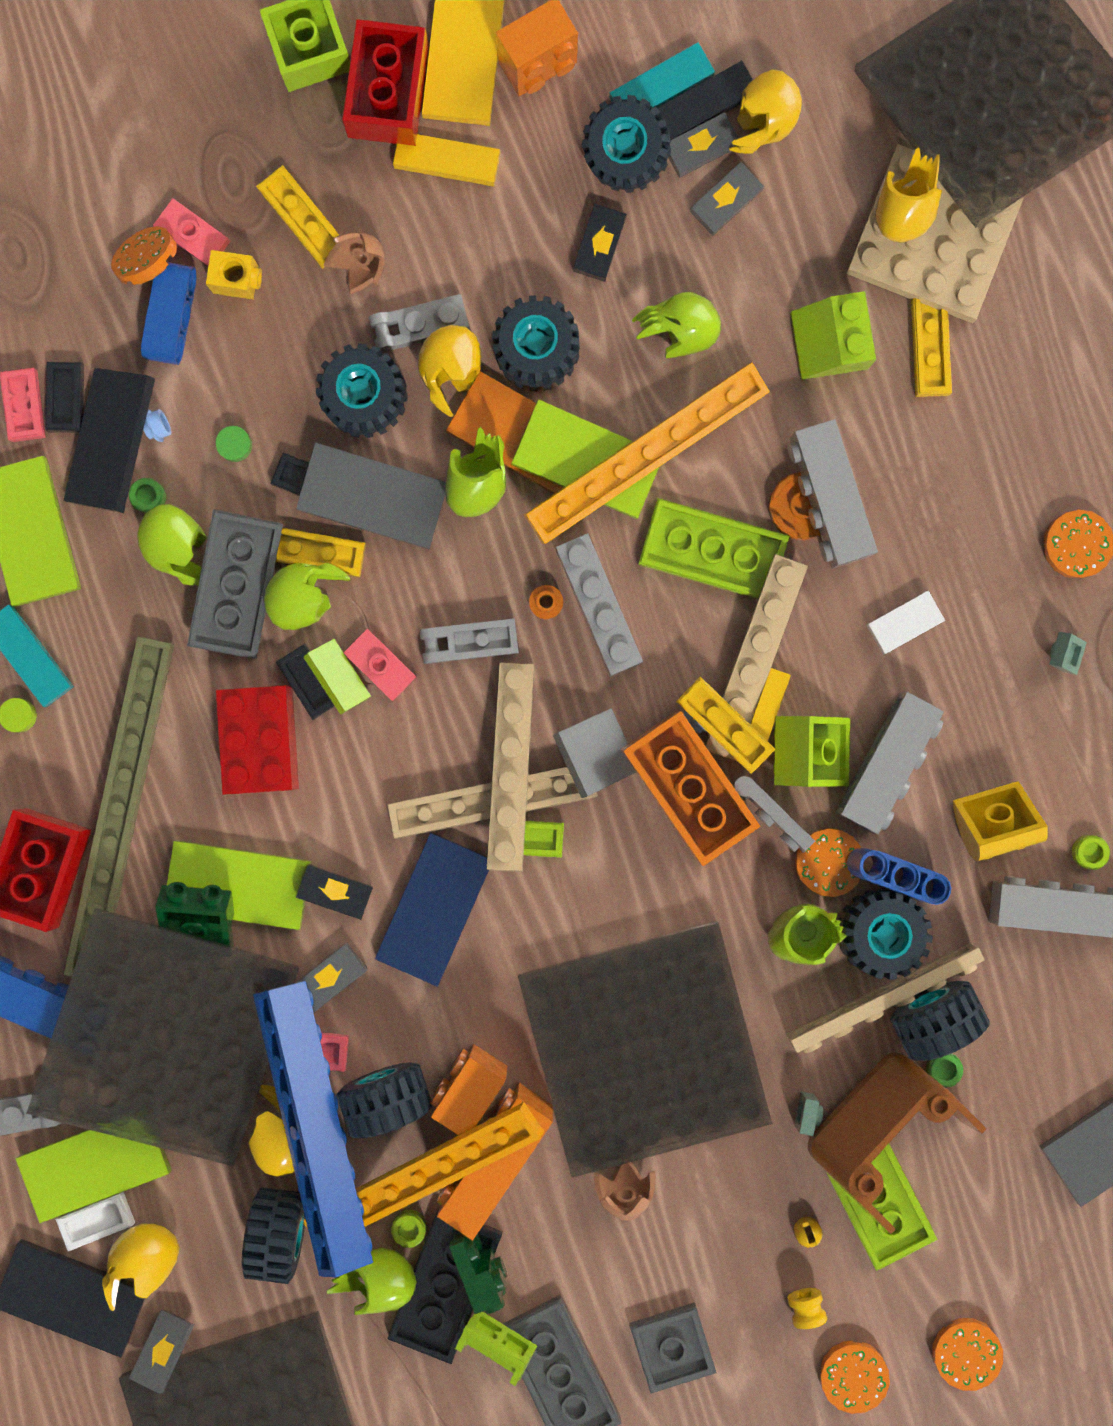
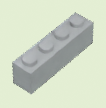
M830 420L795 431L789 438L791 443L787 445L788 453L792 463L798 464L801 476L798 477L799 487L803 496H808L812 509H809V518L813 528L819 529L823 541L819 543L823 560L829 562L831 569L878 553L836 420Z
M587 533L557 546V556L609 677L641 664L643 660L589 534Z
M909 692L900 693L835 813L872 833L879 834L881 829L885 831L894 817V812L891 810L896 800H902L909 790L911 782L907 780L913 769L918 770L926 758L927 752L924 748L930 738L935 739L943 726V721L940 719L944 711Z
M1005 876L1004 882L993 881L989 922L1004 927L1113 938V887H1107V893L1095 892L1094 885L1073 883V889L1060 888V882L1039 880L1037 886L1027 885L1026 878Z

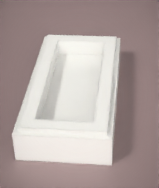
M926 591L867 624V627L884 655L944 622L945 619L930 592Z
M124 1192L68 1212L55 1219L68 1251L135 1224Z

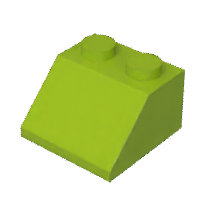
M865 291L831 296L791 311L790 315L801 380L867 370L876 361Z
M776 716L774 729V785L802 787L849 786L850 718Z

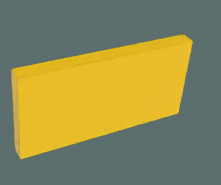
M435 0L422 117L424 119L490 126L498 63L496 31L502 29L505 0Z

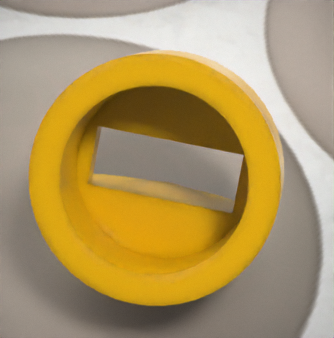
M802 1217L794 1225V1235L800 1245L810 1248L820 1243L823 1232L816 1219ZM810 1225L814 1239L808 1241L803 1227Z

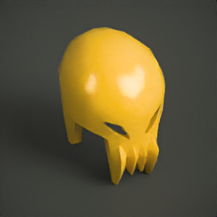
M771 69L761 73L748 84L742 92L741 108L737 122L743 130L759 128L760 131L733 140L732 144L736 146L730 147V151L752 154L760 146L780 142L790 134L798 122L802 105L800 90L794 79L783 71Z
M918 147L904 178L893 182L894 172L888 171L878 200L875 218L879 231L890 241L904 243L918 238L926 233L936 219L942 190L937 188L940 163L939 154L936 155L934 161L933 157H930L927 162V155L921 160L920 148ZM917 180L913 185L903 187L909 182Z
M456 325L440 327L432 332L424 341L418 359L419 375L430 392V401L449 417H453V413L440 386L450 380L457 391H469L481 370V349L476 334L464 326Z
M261 1085L262 1089L259 1090V1093L280 1111L275 1087ZM269 1111L264 1112L256 1118V1125L253 1128L254 1133L248 1142L254 1160L265 1174L278 1177L293 1173L294 1167L283 1120Z
M142 1223L122 1233L113 1243L108 1253L107 1274L102 1279L105 1298L111 1311L115 1310L120 1279L133 1278L134 1294L141 1298H147L167 1279L177 1262L180 1249L177 1237L167 1228L157 1224Z

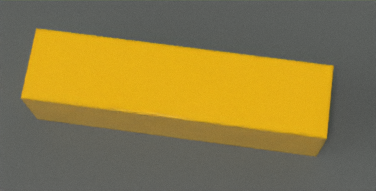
M773 668L770 669L750 724L767 741L791 677L790 674Z

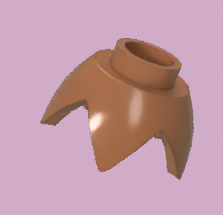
M349 232L333 238L337 244L330 251L324 266L348 270L349 294H354L371 283L377 286L385 266L384 251L379 240L363 232Z
M624 1156L611 1180L594 1172L595 1190L601 1205L611 1215L621 1220L628 1221L637 1218L644 1213L652 1201L656 1185L655 1171L649 1172L643 1179L630 1159Z

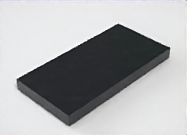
M94 368L63 501L124 514L155 378L143 374Z
M438 1207L414 1268L417 1282L411 1300L398 1309L387 1339L452 1364L457 1351L455 1349L469 1321L473 1308L449 1248L453 1227L437 1217ZM484 1224L478 1232L482 1249L478 1251L480 1252L492 1247L495 1255L503 1231Z
M21 1239L17 1243L0 1287V1311L121 1358L125 1353L146 1298H141L134 1294L133 1282L120 1279L115 1310L111 1311L102 1286V1279L107 1272Z

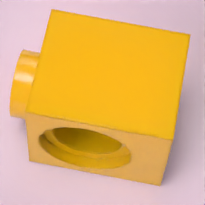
M211 250L206 285L213 294L254 300L255 289L259 290L261 287L262 270L258 268L259 266L253 256ZM237 269L243 270V276L240 280L236 282L228 281L232 271Z

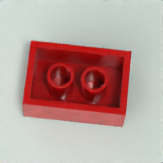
M356 19L342 120L348 138L416 146L429 51L426 27Z
M284 685L216 690L222 795L299 789L292 687Z
M28 808L12 810L0 846V917L44 932L59 928L92 829Z

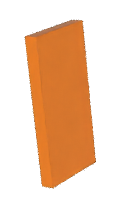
M480 371L446 432L473 448L475 447L478 428L481 427L485 436L489 433L491 437L499 435L505 447L503 452L504 466L553 494L563 488L511 465L536 403Z

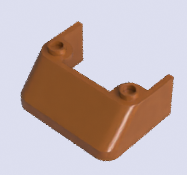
M896 1052L884 1056L814 1131V1135L810 1136L808 1140L810 1156L890 1234L896 1228L872 1205L882 1192L883 1178L871 1162L919 1111L926 1119L935 1123L945 1122L954 1115L960 1122L981 1134L987 1129L948 1089L910 1058Z

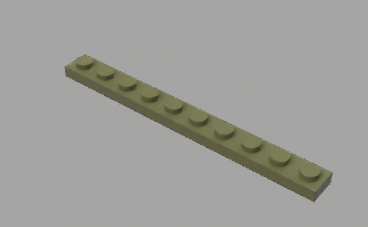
M137 636L64 975L95 982L102 980L174 644Z

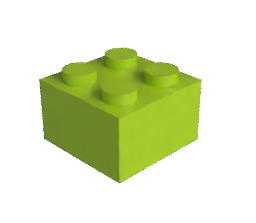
M287 0L259 10L288 92L349 72L350 59L330 0Z

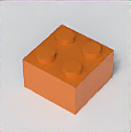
M550 0L496 31L498 63L518 97L526 92L528 94L537 92L545 85V81L555 75L558 77L566 75L577 63L578 32L559 0Z
M475 1044L471 1046L468 1052L464 1049L461 1050L452 1064L453 1068L449 1073L452 1075L449 1081L445 1078L442 1079L430 1102L434 1106L431 1118L457 1135L477 1126L506 1081L508 1066Z

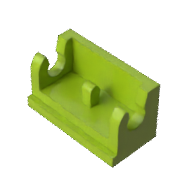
M481 1312L476 1315L474 1314L469 1320L455 1349L462 1352L467 1345L512 1372L513 1376L509 1383L516 1386L524 1374L537 1345L486 1313Z

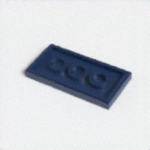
M431 832L375 960L438 987L489 872L487 870L488 857Z

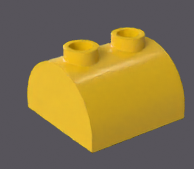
M1019 781L953 800L955 819L961 838L968 853L975 861L990 859L994 856L1024 849L1047 840L1048 826Z

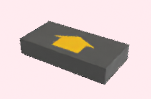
M723 113L672 139L670 142L671 155L668 158L680 178L731 152L729 148L736 146L732 144V141L739 138L726 113Z
M740 162L691 207L690 212L714 236L763 191L764 185Z
M346 943L296 983L306 981L307 988L313 996L312 1009L314 1013L368 969L349 944Z
M161 1310L129 1379L157 1393H163L195 1324L167 1310Z

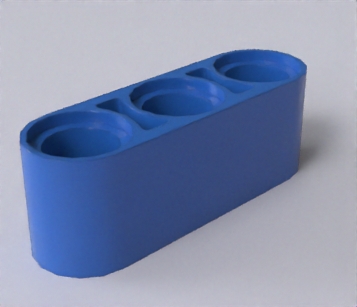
M167 262L168 266L153 279L141 343V354L143 359L179 365L186 342L197 273L195 267Z
M857 848L848 856L847 867L853 876L904 894L907 897L939 905L948 900L951 894V884L944 875L892 855L868 848ZM870 856L873 862L872 868L866 873L863 864L865 859ZM901 868L903 878L901 882L896 884L895 873ZM932 880L933 890L927 895L925 890L926 884Z

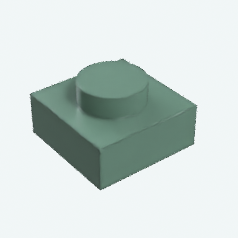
M1059 632L1056 642L1051 647L1049 665L1064 673L1077 675L1087 642L1073 634Z
M802 1091L800 1092L794 1125L800 1134L813 1136L815 1126L821 1125L823 1106L819 1105L820 1101L815 1094Z

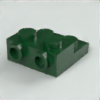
M182 882L162 885L155 908L163 951L231 957L234 948L232 891L222 890L217 885H208L204 888L187 887Z
M453 1228L449 1248L474 1314L476 1315L483 1311L486 1314H491L499 1311L505 1306L503 1295L507 1289L504 1279L507 1277V1271L501 1256L495 1257L492 1247L479 1252L478 1250L482 1249L478 1234L472 1241Z

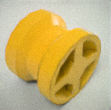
M804 1288L788 1295L789 1306L794 1310L792 1321L795 1328L812 1329L822 1326L827 1322L826 1312L821 1308L820 1304L823 1300L821 1290L817 1288Z

